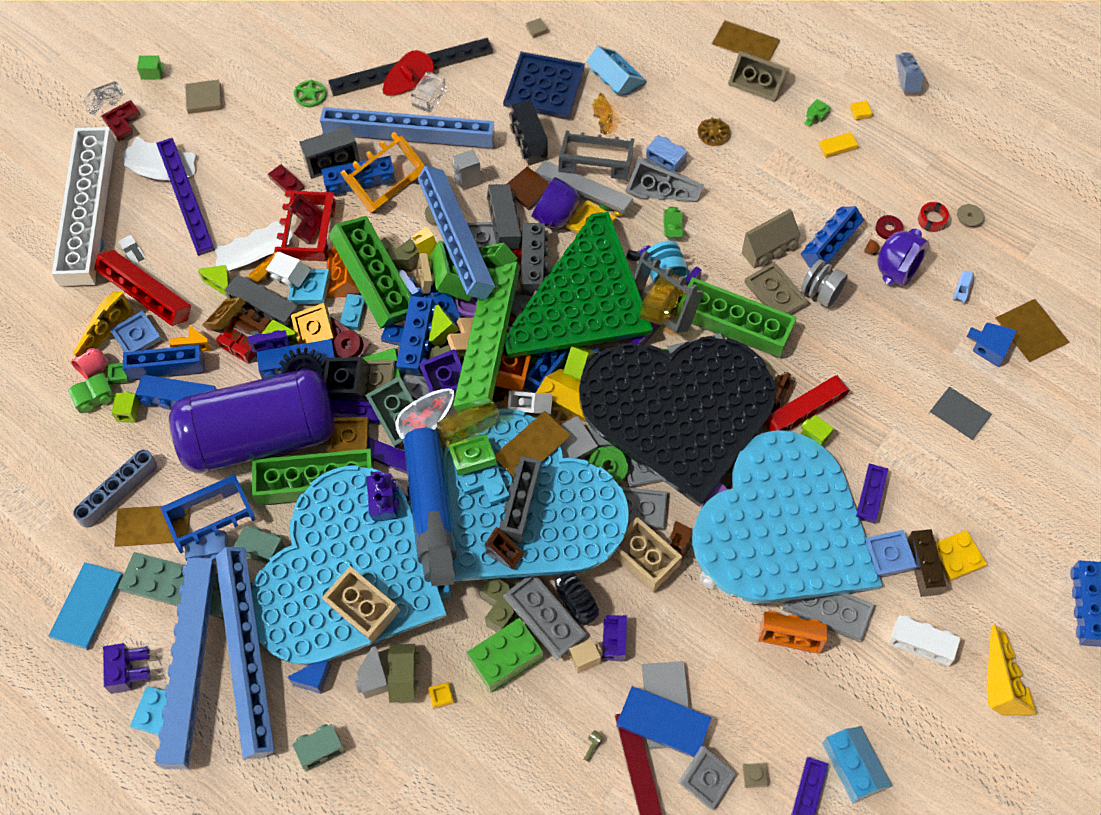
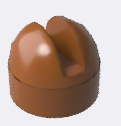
M870 239L864 252L874 255L879 251L880 246L876 241Z

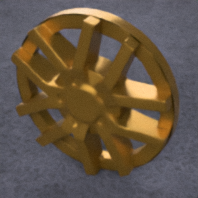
M711 117V119L701 121L697 134L699 139L705 144L716 146L728 140L730 129L729 125L722 121L721 118L715 119Z

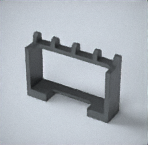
M566 130L559 155L558 172L576 174L577 164L609 167L611 168L610 178L628 180L635 139L631 138L630 141L620 140L617 136L615 139L603 138L601 134H598V137L587 136L584 132H581V135L570 134ZM580 142L626 148L629 150L627 161L566 154L568 143Z
M644 251L633 278L646 312L675 333L688 332L704 292L698 290V286L695 284L690 288L686 286V278L684 276H681L679 280L672 276L674 270L671 267H668L666 271L659 267L661 261L658 258L649 257L650 253ZM651 269L688 294L679 316H670L652 303L653 298L644 292Z

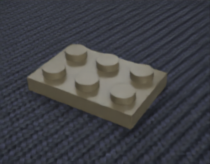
M775 262L745 278L744 283L759 301L766 306L791 314L807 305L808 300Z

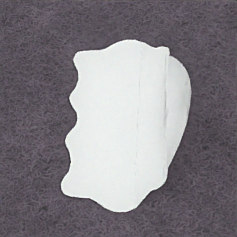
M136 138L133 144L124 150L122 158L125 161L124 166L145 177L169 180L156 142L147 143L141 138ZM178 150L187 177H192L195 173L193 163L195 154L192 152L184 153Z
M274 221L266 228L254 230L248 237H239L230 244L216 247V266L226 265L228 271L274 253V248L276 246L281 247L282 240L276 238L277 233H284V228L278 221ZM289 231L287 245L289 244V240L292 238L291 231Z

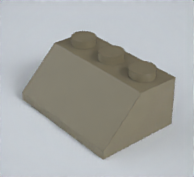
M739 51L728 84L775 101L785 84L790 68L748 52Z
M788 209L745 233L742 255L753 268L763 266L774 257L778 258L783 252L797 247L800 231L792 210Z

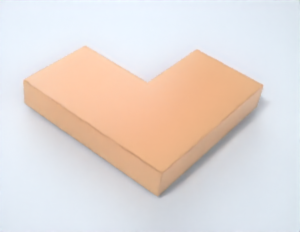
M459 318L457 320L461 333L449 334L447 336L451 350L455 349L457 353H466L474 318Z

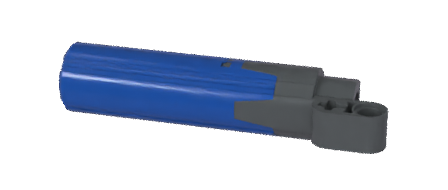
M417 428L408 432L403 439L417 559L423 566L425 581L431 582L432 586L453 585L455 576L453 560L457 557L441 435L437 430L431 428Z

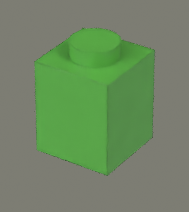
M159 55L139 56L137 71L141 80H161L165 66L161 62Z

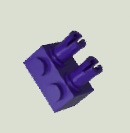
M376 471L371 476H367L369 516L373 521L397 518V511H400L399 499H396L395 493L399 490L397 479L394 480L391 473L382 474V472Z
M125 643L103 646L104 688L110 694L132 691V682L150 680L151 676L148 675L151 674L149 666L131 669V662L150 659V655H148L150 654L149 647L130 649Z

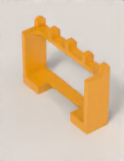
M395 132L391 134L394 140L391 144L387 146L383 141L379 143L382 150L375 156L370 151L366 153L369 160L360 166L357 161L353 162L352 164L356 170L348 175L344 170L340 172L370 213L415 180L425 167L402 135L398 137ZM397 144L415 167V170L373 202L354 178V175Z

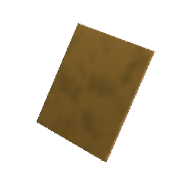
M1036 299L995 317L1001 326L1016 330L1012 341L1028 362L1069 343L1068 339Z

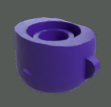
M554 177L541 196L531 217L539 223H545V226L550 228L564 227L578 207L579 194L577 190L565 181Z
M914 228L910 231L896 232L883 244L878 255L877 265L886 284L893 285L896 283L906 286L917 272L929 247V241L922 237L921 230Z

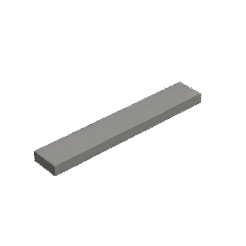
M546 160L535 171L549 182L554 177H557L574 187L579 195L623 214L633 203L632 197L581 175L558 172V166Z

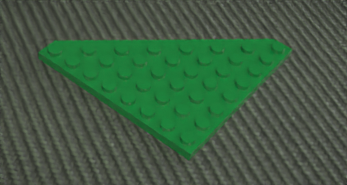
M609 212L590 215L574 241L570 243L561 259L552 268L549 276L545 278L536 294L527 303L524 311L512 324L511 329L506 333L503 346L507 358L652 334L651 323Z

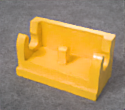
M424 227L423 230L414 234L412 238L416 240L414 243L419 254L427 253L428 261H430L429 255L437 243L431 231Z

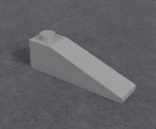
M638 156L625 192L644 199L698 201L704 184Z

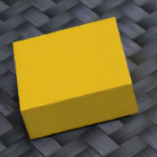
M867 100L851 103L850 105L855 120L872 117L873 113Z
M449 682L428 687L433 709L454 704Z

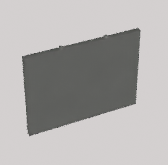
M950 386L930 410V413L971 440H973L992 415Z

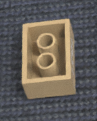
M638 517L627 526L621 545L612 555L653 593L681 566L682 556Z
M351 566L322 597L327 605L372 643L401 611L394 602Z

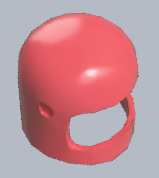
M90 348L85 354L73 358L71 364L88 380L92 376L103 373L107 369L108 361L100 350Z

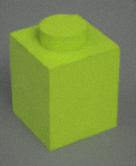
M131 392L116 393L112 415L117 422L136 423L140 406L136 395Z
M814 415L811 420L806 419L801 426L803 429L801 434L816 441L820 446H823L828 441L834 430L832 426L817 415Z

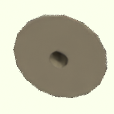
M964 204L957 211L958 219L967 226H977L984 218L983 211L973 204Z

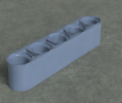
M143 449L136 452L74 508L73 516L81 526L86 528L93 526L156 469L157 464L150 451Z

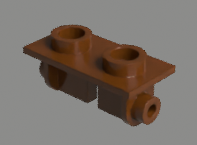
M784 372L781 375L777 374L774 381L775 402L773 410H778L785 405L795 381L791 380V374L788 372Z

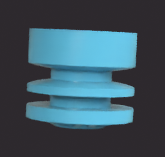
M660 242L647 250L650 253L649 257L658 258L661 261L659 267L666 271L668 267H671L674 270L672 276L679 280L681 276L686 278L689 275L690 271L677 242ZM651 269L650 276L655 287L666 289L675 286Z

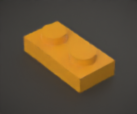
M277 252L269 254L247 277L253 282L263 281L267 277L266 273H268L266 268Z

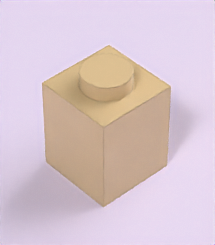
M593 639L569 648V656L577 673L601 663V656L603 654L599 644L595 645Z

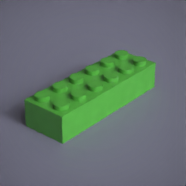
M367 215L337 223L330 232L329 237L380 329L405 321L411 294Z
M692 277L688 287L690 288L695 284L698 286V290L704 292L692 324L717 334L721 333L722 336L781 358L794 329L797 317ZM684 293L678 305L677 316L680 315L688 295Z
M371 449L252 460V497L256 505L297 502L301 493L303 494L311 486L310 483L328 471L345 466L374 469Z

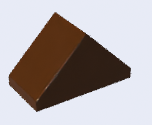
M499 527L494 529L485 543L486 555L510 569L515 568L524 554Z

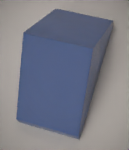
M328 660L312 663L291 674L288 678L294 687L321 694L331 665Z

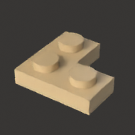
M427 253L419 254L415 277L416 285L420 287L422 293H430L431 286H434V275H431L432 263L428 261Z

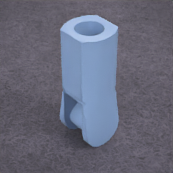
M965 270L961 273L953 300L959 299L962 300V303L965 302L974 278L972 272Z

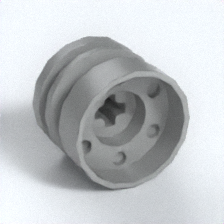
M819 259L806 274L800 292L805 295L809 293L808 297L810 298L819 293L817 302L829 308L843 290L848 274L839 269H835L830 274L832 265H825V261Z

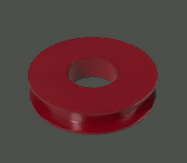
M885 215L878 219L875 230L881 238L887 240L892 234L903 231V223L895 216ZM885 225L893 226L894 230H887Z
M350 330L340 332L333 342L334 351L340 357H355L362 347L359 335ZM346 340L352 341V345L349 349L343 348V344Z

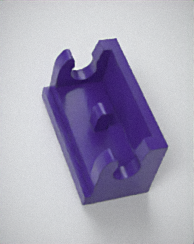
M606 615L603 625L602 660L625 662L627 615Z

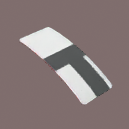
M131 235L118 241L133 264L145 259L144 254Z

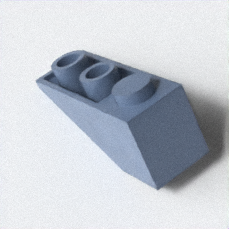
M908 52L896 54L899 82L903 92H921L923 71L913 54Z

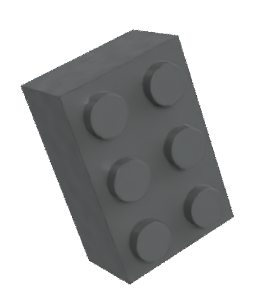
M350 126L299 142L304 163L311 179L322 176L321 169L350 164L355 161L360 162L356 140Z

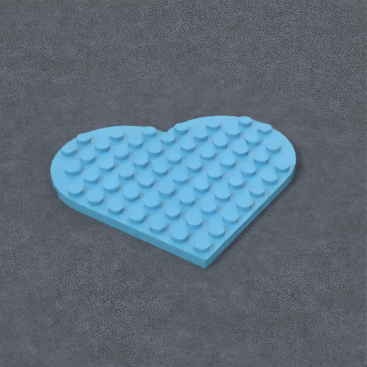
M494 409L477 414L475 418L467 423L464 422L458 427L444 452L457 557L453 560L455 568L454 581L558 575L572 572L580 573L601 565L616 552L624 539L628 525V505L622 488L615 482L613 476L603 468L589 464V461L563 458L562 450L559 446L541 463V474L523 544L514 542L524 552L515 568L510 569L486 555L485 543L494 529L500 526L501 519L505 518V503L510 499L490 505L484 489L464 495L448 445L487 434L495 455L536 418L515 409ZM497 462L498 470L509 493L511 482L514 483L515 478Z
M769 431L752 438L743 451H740L732 471L734 489L716 494L706 502L696 517L692 531V544L701 569L706 576H710L719 589L728 595L733 594L743 598L742 601L772 603L876 590L882 587L880 577L877 576L871 561V556L865 543L866 537L860 519L856 517L857 511L841 467L823 446L802 434L790 431Z
M345 466L328 471L310 483L311 486L303 494L301 493L294 506L295 510L292 520H290L292 545L271 557L270 561L262 570L260 569L255 577L251 593L258 640L270 653L281 660L299 665H310L326 660L330 661L447 616L438 587L432 586L431 582H427L424 579L423 566L417 559L412 511L401 488L398 486L399 490L395 492L396 499H399L400 504L397 518L373 521L369 516L367 476H371L372 473L378 470L359 466ZM350 566L401 610L373 643L322 599Z

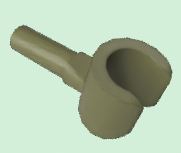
M596 730L588 737L592 744L584 757V760L587 762L594 749L602 742V736Z

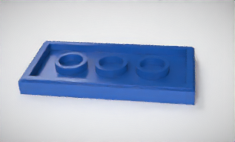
M631 686L616 727L694 758L702 747L712 717Z

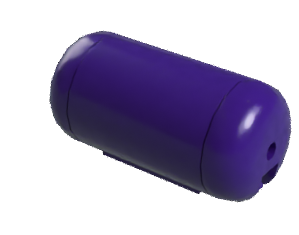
M301 369L296 372L293 371L187 396L177 400L169 414L170 432L177 457L186 470L196 474H204L210 471L250 463L256 459L270 458L320 446L327 443L333 437L336 429L327 385L323 377L311 369Z

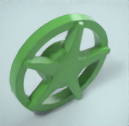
M312 79L301 82L294 90L296 102L304 107L319 105L326 96L324 86ZM313 85H317L320 88L315 89L313 88ZM298 91L303 93L299 99L297 98ZM323 92L320 99L316 100L317 93ZM306 99V100H309V101H310V100H313L314 102H312V103H305V102H302V101Z

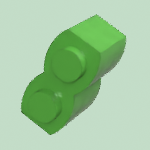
M104 373L92 376L85 382L77 383L68 389L75 408L79 413H88L97 405L107 404L115 398L114 392Z

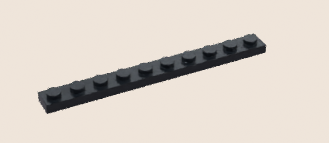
M487 37L427 54L432 59L433 70L493 54V49ZM397 62L328 80L333 97L383 84Z

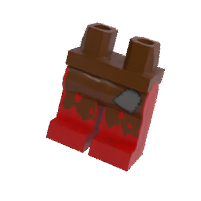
M251 308L245 314L239 313L223 335L220 333L216 338L221 349L235 355V357L247 364L250 363L257 353H252L248 343V336L262 334L271 322L266 317H263L259 323L256 322L259 315Z

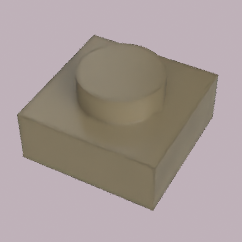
M765 763L743 764L745 788L767 787Z

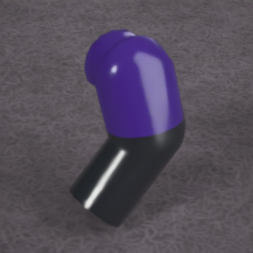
M646 245L639 251L628 249L626 258L639 261L642 253L651 246Z

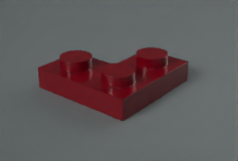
M129 100L102 114L101 117L119 142L134 134L127 122L141 114L132 100Z
M297 194L287 209L301 219L293 234L308 244L321 226L323 212L302 195Z

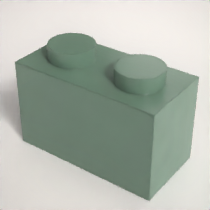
M244 526L234 547H245L246 557L267 564L271 557L283 550L284 544L281 537L275 533H265L256 526Z
M332 724L322 725L316 729V732L310 735H302L296 739V742L292 743L305 772L345 752Z

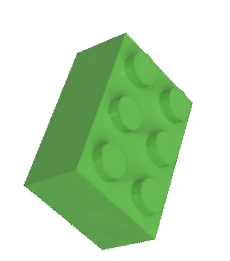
M439 240L429 255L436 289L443 294L447 293L455 296L457 299L469 301L472 296L466 294L447 247L443 241Z
M518 618L467 651V656L490 693H492L543 659V651L521 619Z

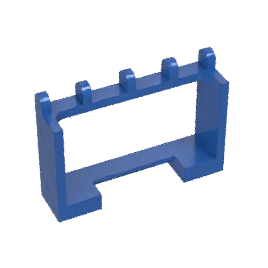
M235 474L160 507L180 554L184 552L183 546L193 540H195L196 544H199V538L211 532H214L217 536L219 535L218 529L233 523L234 527H237V521L242 518L250 517L252 521L256 520ZM239 492L246 509L178 538L172 521L186 516L185 509L219 494L226 498Z

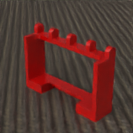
M286 190L284 195L289 197L290 201L289 204L284 203L282 209L288 211L287 217L281 218L279 221L281 225H285L284 233H277L276 237L282 240L281 247L276 246L274 252H280L301 261L326 262L329 249L327 241L330 217H334L336 207L334 193ZM297 194L302 195L313 205H324L317 248L287 247L293 215L287 208Z

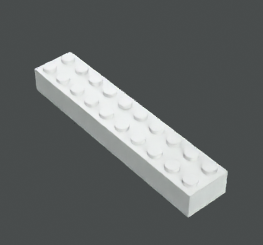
M110 127L74 129L52 275L59 286L95 285L97 271L94 268L97 254H100L115 138Z

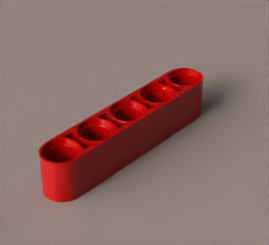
M835 375L771 413L764 425L769 431H789L806 421V419L811 418L844 398L850 389L838 375Z

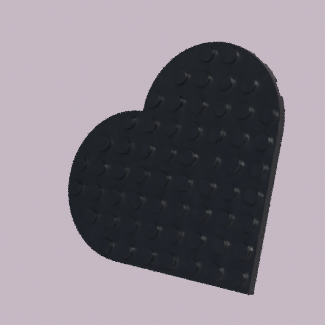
M715 336L700 337L698 340L688 341L680 345L671 354L649 344L644 346L636 345V343H623L620 346L603 350L586 366L579 386V403L587 423L599 436L700 507L736 461L740 451H743L768 419L775 402V383L773 376L770 375L766 368L767 364L748 346L730 338L725 340L715 338Z

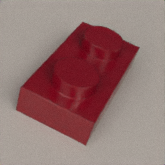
M282 164L268 173V177L284 192L286 190L301 191L304 189L303 183Z

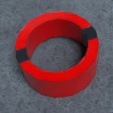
M938 202L924 204L918 215L919 225L929 232L942 230L949 218L948 209ZM935 211L942 216L943 220L940 222L930 221L925 217L924 213Z

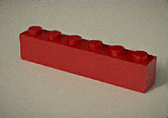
M115 250L97 254L94 270L169 325L174 326L188 321L192 305Z

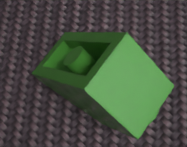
M505 243L483 246L480 250L484 263L489 269L511 264L517 260L516 255Z

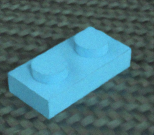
M347 294L340 323L350 330L359 331L365 306V300L362 295Z

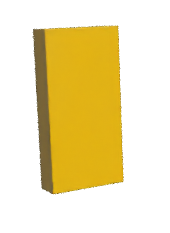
M849 132L819 141V147L825 158L857 149L858 143L852 133Z

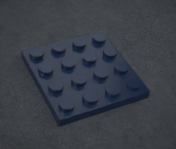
M520 51L503 100V106L511 108L512 104L531 99L536 113L569 119L585 70V63Z

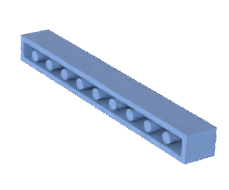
M323 107L320 118L323 133L350 126L355 137L393 140L391 134L395 132L398 137L402 135L406 141L493 148L495 136L494 121L329 107Z
M425 165L417 179L464 290L468 296L486 300L495 285L443 170Z
M225 547L216 555L242 757L243 760L263 758L274 752L246 551L245 547Z
M187 558V564L183 566L184 584L180 586V596L182 598L181 604L177 606L178 624L174 626V636H176L175 644L171 646L172 664L168 667L170 680L169 685L165 687V697L167 700L166 706L162 708L163 727H160L158 734L160 748L156 750L155 760L162 769H189L216 573V564L212 558Z

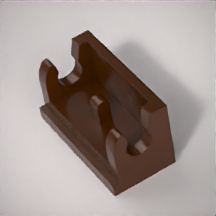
M675 521L670 535V541H672L670 546L673 549H679V554L682 556L683 561L692 543L693 529Z

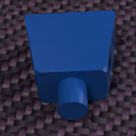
M988 322L982 331L971 327L966 337L976 341L973 348L974 353L999 367L1015 336L1016 330Z

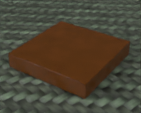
M527 166L507 184H510V189L514 192V199L529 210L540 200L549 182Z

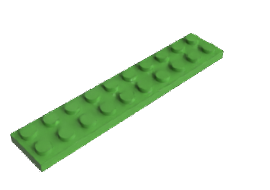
M518 262L488 270L495 287L486 300L478 298L453 403L456 411L492 403L520 271Z

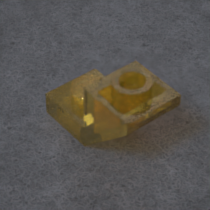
M600 93L598 98L594 99L592 103V109H594L593 116L600 118L598 122L600 133L607 135L613 122V110L604 94Z

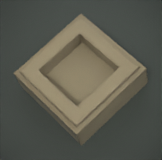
M541 18L526 23V28L533 38L548 33V28Z

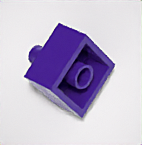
M455 349L419 363L430 393L440 389L457 391L462 364Z

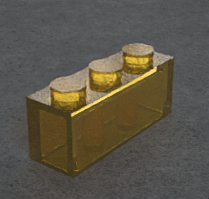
M672 274L673 277L679 280V276ZM660 276L641 304L640 318L662 325L665 318H669L671 309L676 307L678 298L682 297L684 292Z
M493 400L492 403L460 410L438 421V432L446 447L449 448L448 445L463 441L499 423V410Z

